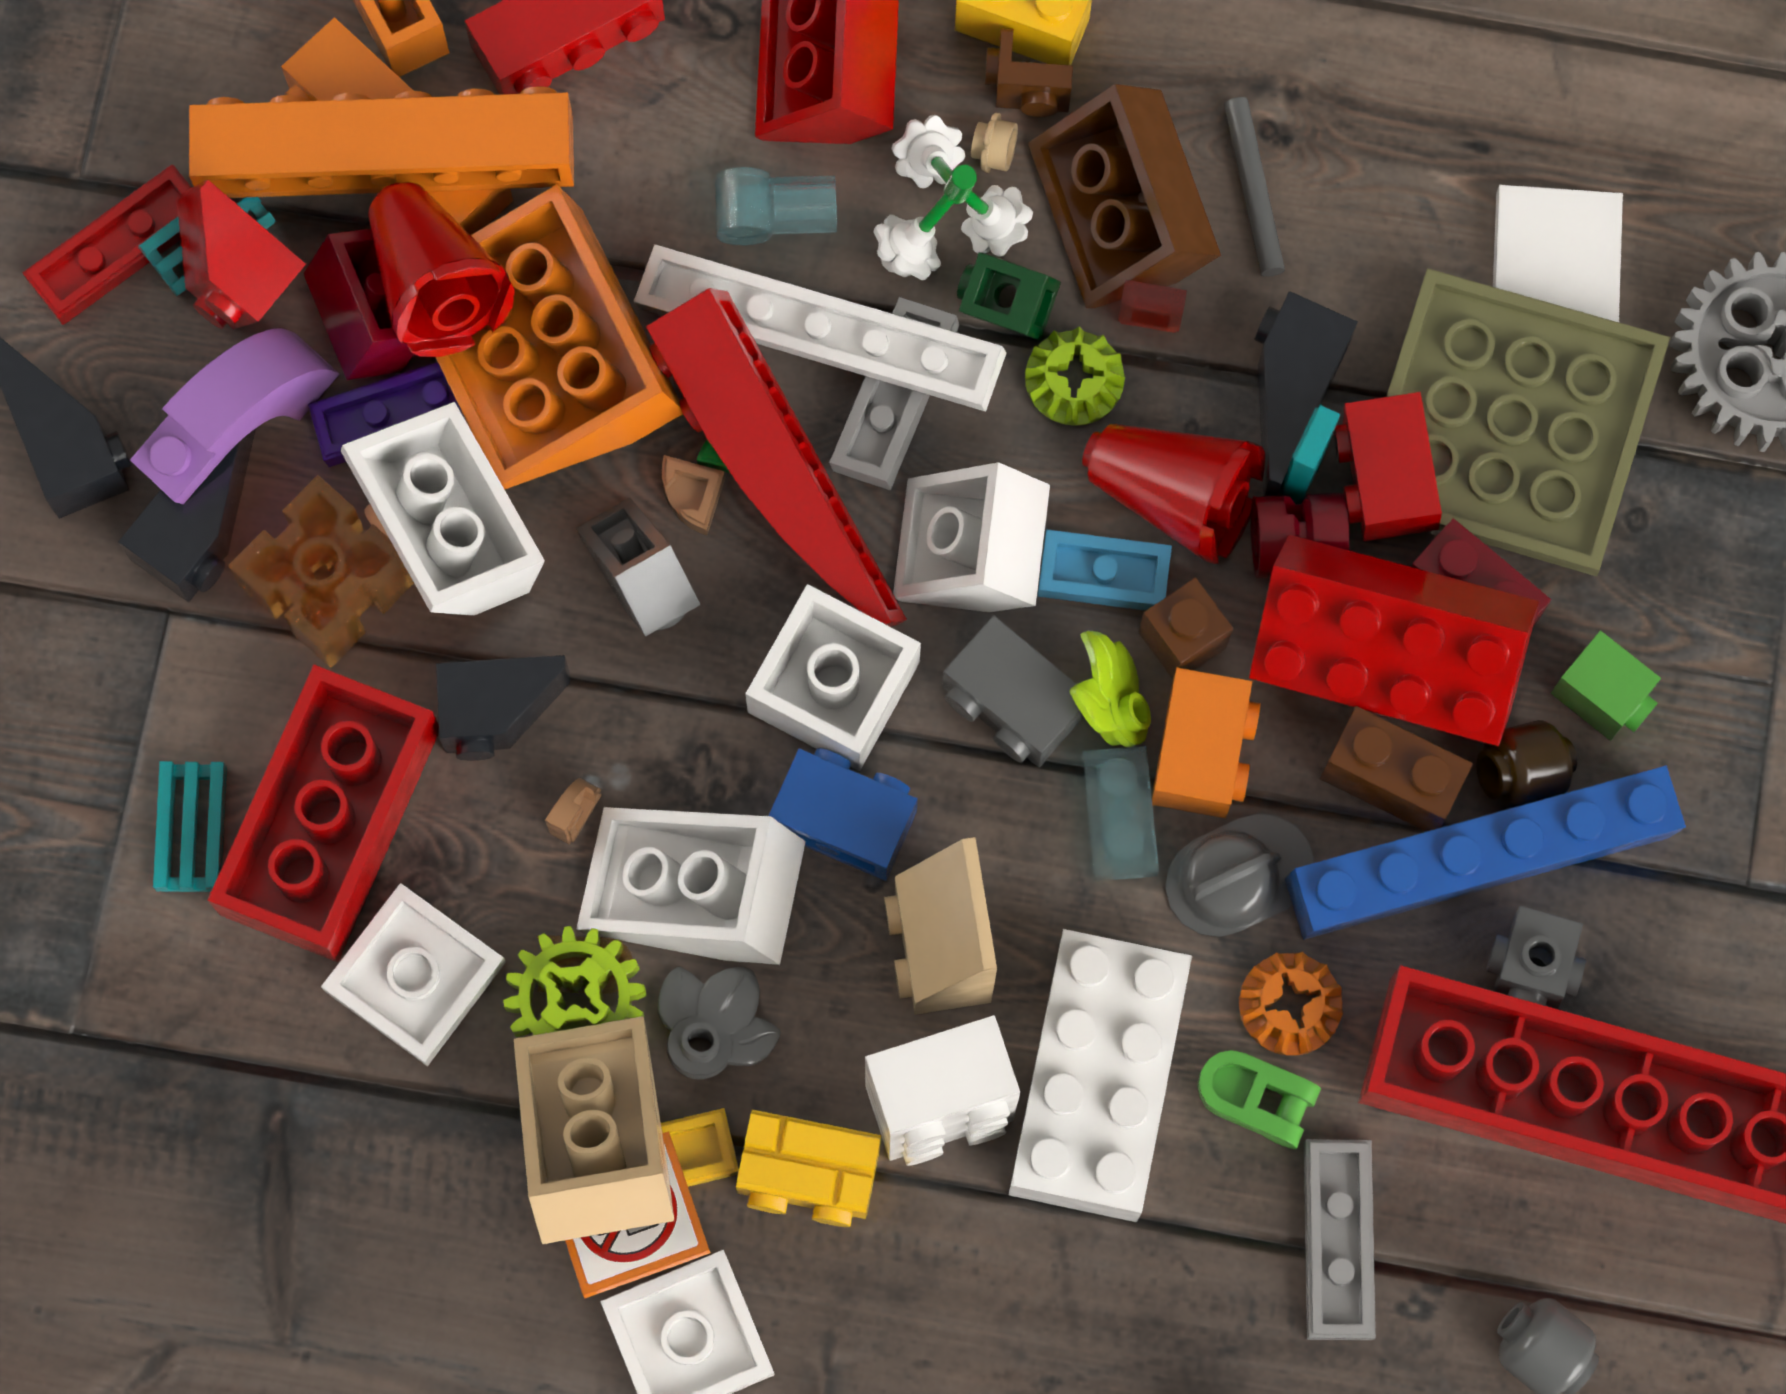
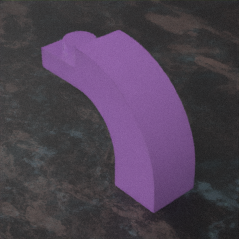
M281 328L257 333L232 346L207 364L162 408L168 416L130 461L174 502L184 504L228 452L247 434L264 422L279 416H287L300 421L309 410L308 404L316 402L340 374L292 331Z

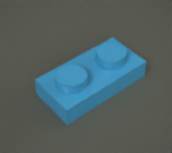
M1046 529L1038 597L1148 610L1166 598L1172 545Z

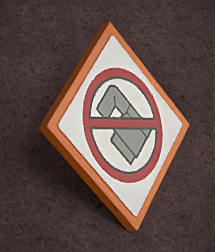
M669 1131L662 1134L669 1173L674 1221L565 1240L584 1299L711 1253Z

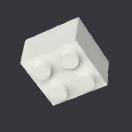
M807 584L745 694L747 711L749 714L816 749H827L843 756L851 762L852 768L860 771L920 663L921 643Z

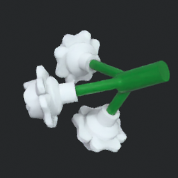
M935 114L930 115L925 120L924 125L917 119L910 120L906 125L903 137L893 143L892 151L896 157L900 158L895 165L897 174L912 178L917 186L922 189L928 188L932 184L933 179L937 183L946 184L944 195L925 217L904 220L895 215H889L884 220V224H878L874 228V234L879 242L877 254L881 258L882 265L889 272H894L902 277L913 275L920 280H926L931 271H936L941 265V261L936 254L937 240L934 237V226L953 204L963 202L967 204L966 211L970 218L962 223L961 230L970 237L973 250L977 254L979 252L986 254L991 250L995 256H1004L1013 244L1022 242L1027 238L1028 230L1025 224L1033 216L1032 209L1023 204L1021 191L1016 187H1009L1004 191L998 185H992L981 198L972 191L977 181L975 170L969 165L957 166L965 158V151L958 145L962 140V133L958 128L946 126L941 118Z

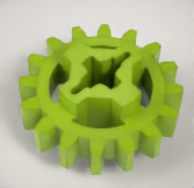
M566 926L563 930L562 942L555 945L545 933L539 935L542 952L534 956L530 952L521 950L518 956L526 968L524 974L507 973L506 976L508 985L519 991L517 996H511L503 1000L504 1008L507 1012L521 1013L522 1015L510 1026L515 1037L525 1036L529 1033L534 1036L644 1017L643 1012L632 1006L631 1003L647 996L645 985L628 982L640 970L638 963L635 959L619 963L618 959L624 949L622 943L616 939L608 944L605 949L600 947V933L595 928H591L586 935L585 941H577L572 927ZM571 957L586 958L581 966L560 968L555 964L560 960ZM612 975L617 982L619 991L618 1005L615 1013L603 1002L602 992L609 984V978ZM536 983L547 993L548 1004L540 1014L541 1018L539 1021L536 1020L532 1007V996ZM556 983L564 989L569 988L575 992L586 986L584 992L594 1013L586 1007L582 1009L575 1004L565 1011L566 1003Z

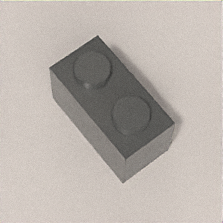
M994 615L943 672L942 687L948 691L944 696L948 704L968 721L973 722L979 717L997 732L993 736L996 744L1007 755L1020 763L1027 757L1039 768L1084 717L1069 691L1076 683Z

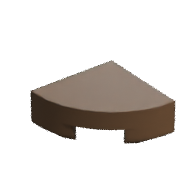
M664 455L662 482L670 508L686 526L707 536L725 481V472Z
M582 778L576 779L561 795L545 819L549 833L569 845L571 842L574 843L602 796L600 794L602 790Z

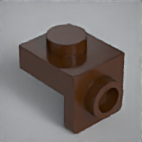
M1001 28L1000 48H988L985 79V85L997 86L996 108L1021 109L1024 114L1034 117H1048L1057 112H1069L1073 65L1012 61L1014 29Z

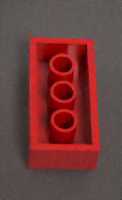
M1289 535L1273 565L1249 678L1352 707L1358 706L1374 713L1499 746L1513 706L1539 601Z
M313 664L207 901L222 917L339 962L439 735V724L433 711Z

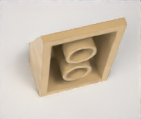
M973 837L961 839L896 875L895 895L884 897L889 935L902 934L905 952L904 959L894 960L900 999L912 997L914 1014L991 1003L997 965L976 838Z
M644 1017L514 1039L528 1197L542 1244L674 1221L667 1159Z

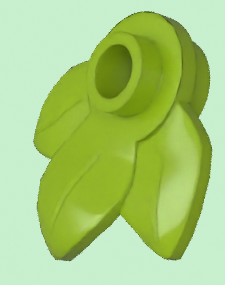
M1088 630L1082 632L1080 636L1089 656L1092 678L1075 684L1069 690L1071 697L1090 726L1100 733L1108 744L1112 746L1121 744L1129 748L1142 744L1147 737L1148 727L1151 723V712L1145 698L1139 694V678L1133 658L1121 641L1113 643L1107 635L1096 631Z

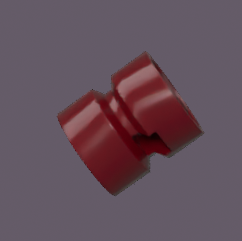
M1343 493L1306 494L1301 504H1295L1289 495L1253 496L1250 528L1255 577H1271L1273 565L1289 535L1349 550L1348 512Z

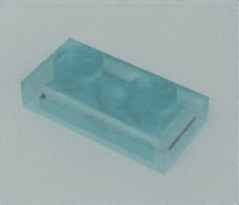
M1147 747L1083 751L1081 758L1093 881L1158 876L1159 866Z

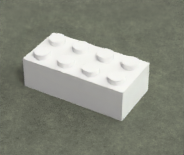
M1063 929L1008 1195L1132 1222L1138 1221L1142 1214L1192 959L1191 955Z

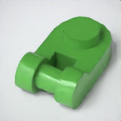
M1234 1050L1219 1052L1211 1057L1202 1068L1197 1084L1199 1098L1207 1110L1220 1118L1256 1132L1264 1138L1290 1149H1297L1304 1129L1299 1126L1307 1107H1314L1321 1091V1087L1303 1077L1246 1053ZM1265 1088L1282 1096L1275 1115L1258 1108Z

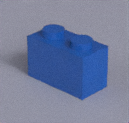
M799 748L768 816H771L806 841L805 847L887 881L917 813L918 798L908 795L910 787L894 777L875 773L873 779L849 770L851 762L835 752L817 748L815 753L811 754Z

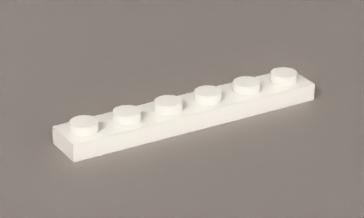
M655 244L634 299V303L639 309L664 316L708 288L728 291L756 344L985 412L1006 356L1003 346Z

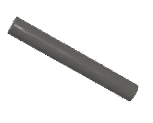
M1236 97L1226 101L1224 107L1260 273L1263 277L1276 276L1285 271L1249 102L1246 97Z

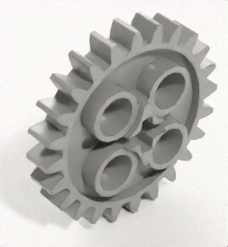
M1756 252L1749 262L1747 271L1736 258L1730 259L1724 269L1725 278L1718 272L1711 270L1703 281L1705 290L1697 287L1691 290L1686 299L1691 308H1681L1674 321L1684 330L1675 332L1669 343V347L1685 353L1677 356L1670 368L1672 372L1689 373V377L1682 383L1678 393L1679 395L1695 393L1699 395L1700 400L1693 409L1692 414L1695 417L1711 410L1716 415L1711 428L1712 433L1716 434L1729 424L1735 427L1734 445L1739 446L1747 435L1751 433L1757 437L1759 452H1765L1774 437H1779L1781 445L1786 452V253L1781 252L1773 267H1767L1762 254ZM1741 309L1749 312L1755 318L1757 327L1746 328L1739 325L1734 320L1731 311ZM1718 342H1722V343L1725 344L1727 347L1732 348V349H1730V350L1721 349V348L1719 347V345H1718ZM1765 344L1774 346V355L1781 359L1772 358V349L1765 346ZM1739 368L1749 374L1753 386L1741 387L1736 385L1729 379L1726 369Z

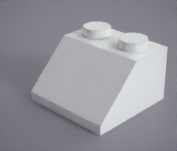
M999 462L908 478L893 595L896 600L982 612H996L1036 606L1050 485Z

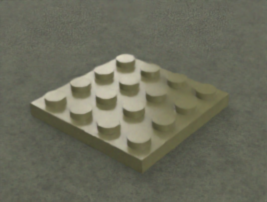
M1427 268L1387 397L1421 392L1442 511L1439 531H1442L1454 518L1484 544L1597 577L1670 337Z

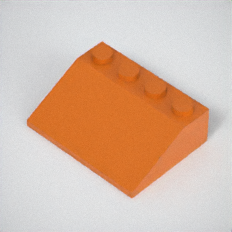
M557 184L471 235L507 272L509 280L515 289L513 307L504 322L493 333L489 325H486L472 335L475 342L474 346L462 352L436 357L475 439L504 490L630 445L683 414L679 404L680 400L668 377L662 373L655 363L650 352L651 343L582 208Z

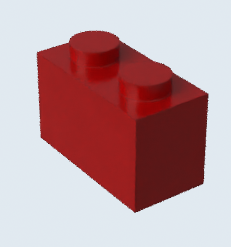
M1421 392L1344 403L1343 424L1336 425L1333 434L1338 463L1350 462L1353 485L1343 486L1349 524L1360 522L1363 541L1439 530L1442 511Z

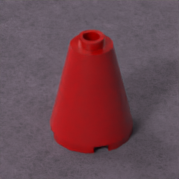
M405 182L393 183L383 188L372 201L368 216L393 332L401 343L403 342L408 345L412 353L422 357H443L462 352L474 346L475 342L472 335L486 325H489L493 333L504 322L513 307L515 289L509 280L507 272L421 185Z
M1109 424L1102 433L1095 431L1089 438L1084 449L1082 465L1088 468V480L1090 483L1201 559L1212 564H1219L1218 555L1227 558L1232 553L1250 520L1252 499L1248 497L1251 478L1262 482L1266 454L1261 445L1245 440Z

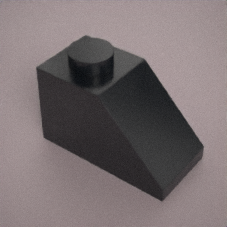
M565 655L436 663L439 739L445 752L456 753V758L460 760L478 761L494 757V750L510 749L570 684V672Z

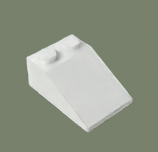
M604 807L576 929L588 934L591 928L598 929L600 937L724 961L780 965L806 841L771 816Z

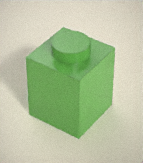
M1600 630L1561 677L1551 694L1611 741L1623 725L1634 733L1655 708L1658 702L1651 698L1649 694L1661 680V677Z

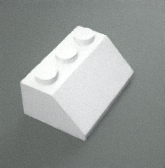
M455 402L342 445L341 453L430 612L477 615L530 592L545 560Z

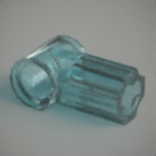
M740 167L721 171L715 177L716 237L723 243L746 246L766 242L771 238L772 234L837 233L835 176L770 177L767 172L761 169Z

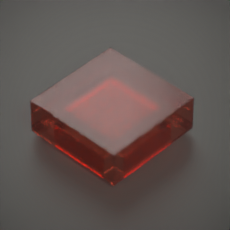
M1125 280L1118 321L1126 325L1172 333L1179 332L1187 290Z

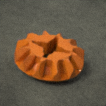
M1276 952L1255 965L1245 978L1239 996L1240 1016L1250 1036L1265 1049L1289 1056L1307 1054L1320 1048L1335 1033L1343 1015L1342 987L1330 973L1327 964L1308 957L1304 952L1283 954ZM1282 978H1286L1288 986H1292L1295 994L1301 995L1306 993L1307 996L1313 994L1317 996L1312 998L1301 1009L1302 1018L1299 1021L1301 1029L1298 1028L1296 1019L1292 1020L1288 1010L1278 1012L1276 1009L1267 1012L1265 1008L1272 1007L1274 1002L1281 999L1283 995L1282 986L1284 984Z

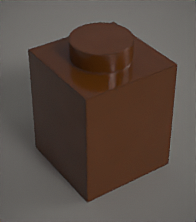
M1195 577L1143 613L1139 634L1173 679L1176 667L1195 670L1226 649L1233 627Z

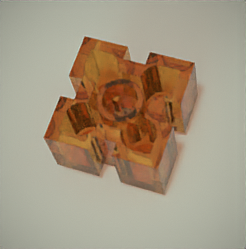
M317 475L282 510L289 526L276 539L263 530L228 567L239 586L275 619L288 608L289 611L284 615V618L294 636L329 668H332L366 633L359 617L372 604L385 614L414 582L390 539L374 524L361 535L360 533L364 528L355 507ZM335 565V572L330 577L316 580L314 572L318 568L325 566L330 571Z

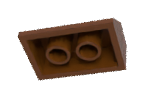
M1114 84L1028 142L1086 308H1097L1176 284L1221 256L1161 90Z

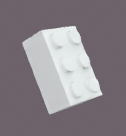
M995 1015L865 1056V1087L889 1161L904 1157L906 1166L919 1164L944 1153L942 1146L945 1143L965 1136L969 1146L981 1144L1006 1134L1004 1126L1014 1120L1020 1089Z

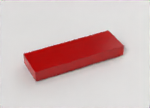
M173 164L22 272L24 277L62 325L66 324L150 263L138 246L178 216L177 200L186 190L192 187ZM180 231L156 248L160 255L181 240Z

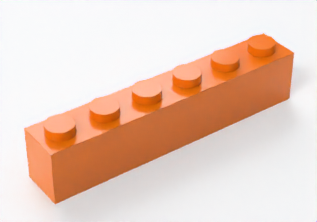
M530 87L522 90L520 94L495 95L493 92L485 89H467L461 91L458 96L432 97L430 94L422 91H405L397 94L395 98L370 99L363 94L343 93L336 95L332 100L307 101L295 95H281L272 98L270 102L244 103L236 98L218 97L209 100L206 105H189V177L193 186L209 180L229 198L379 193L390 184L405 182L419 184L426 191L553 187L556 184L559 187L574 186L573 115L568 92L557 93L556 90L548 87Z

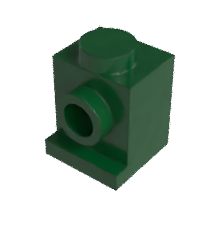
M979 252L975 265L969 263L961 275L957 289V298L962 300L959 312L1041 341L1061 282L1040 272ZM1007 286H1015L1017 291L1012 306L1004 308L1000 304V293Z

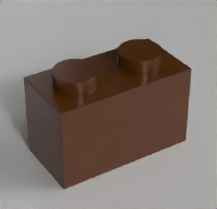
M1356 706L1320 780L1428 832L1439 829L1444 823L1473 763Z

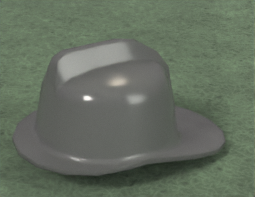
M1258 813L1241 817L1204 834L1178 851L1168 868L1165 890L1171 910L1183 925L1201 935L1222 937L1241 932L1292 906L1285 878L1295 868L1312 864L1315 861L1309 841L1296 825L1280 816Z

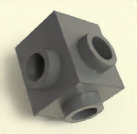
M1519 906L1511 923L1508 937L1497 934L1491 950L1486 971L1498 975L1494 992L1558 1009L1565 994L1576 997L1586 964V959L1575 956L1583 923Z

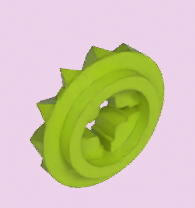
M1080 326L1072 331L1060 333L1054 330L1047 339L1038 346H1034L1025 370L1026 389L1034 406L1049 419L1065 425L1090 424L1106 416L1118 403L1125 382L1121 354L1116 353L1108 344L1104 335L1096 336L1085 332ZM1074 355H1080L1079 361L1082 362L1083 372L1093 374V378L1083 379L1081 387L1077 388L1076 398L1070 397L1071 388L1068 387V378L1058 376L1057 372L1068 370Z

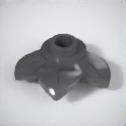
M676 967L668 974L660 990L657 1012L663 1024L670 1031L667 1041V1055L672 1066L679 1073L691 1079H707L722 1072L727 1065H755L767 1058L773 1051L780 1038L781 1031L774 1024L755 1017L759 1004L760 989L758 980L750 968L734 967L722 970L711 976L705 984L682 967ZM693 1038H703L708 1040L712 1047L707 1051L698 1052L693 1050L688 1042Z

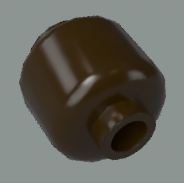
M1544 720L1505 728L1499 746L1485 743L1483 750L1478 754L1476 767L1479 783L1489 798L1496 799L1499 804L1508 809L1565 794L1571 786L1572 776L1577 768V754L1572 742L1567 737L1562 736L1555 726Z

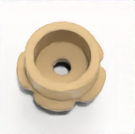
M994 113L991 121L988 123L978 122L973 136L971 157L980 160L981 170L989 173L991 168L1006 172L1009 170L1016 147L1017 123L1001 120L1000 113Z

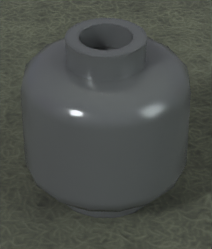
M1540 1299L1530 1306H1526L1522 1302L1516 1304L1505 1315L1497 1329V1333L1503 1338L1499 1348V1362L1509 1373L1535 1394H1575L1591 1378L1599 1363V1356L1595 1353L1596 1334L1589 1326L1555 1299Z

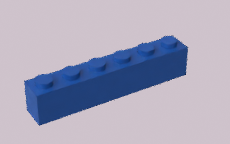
M1666 765L1298 867L1285 878L1302 938L1305 940L1664 840L1686 828Z

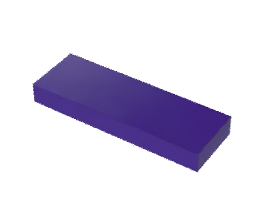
M438 362L308 404L323 461L328 467L346 462L341 453L342 445L450 403H456L465 419Z

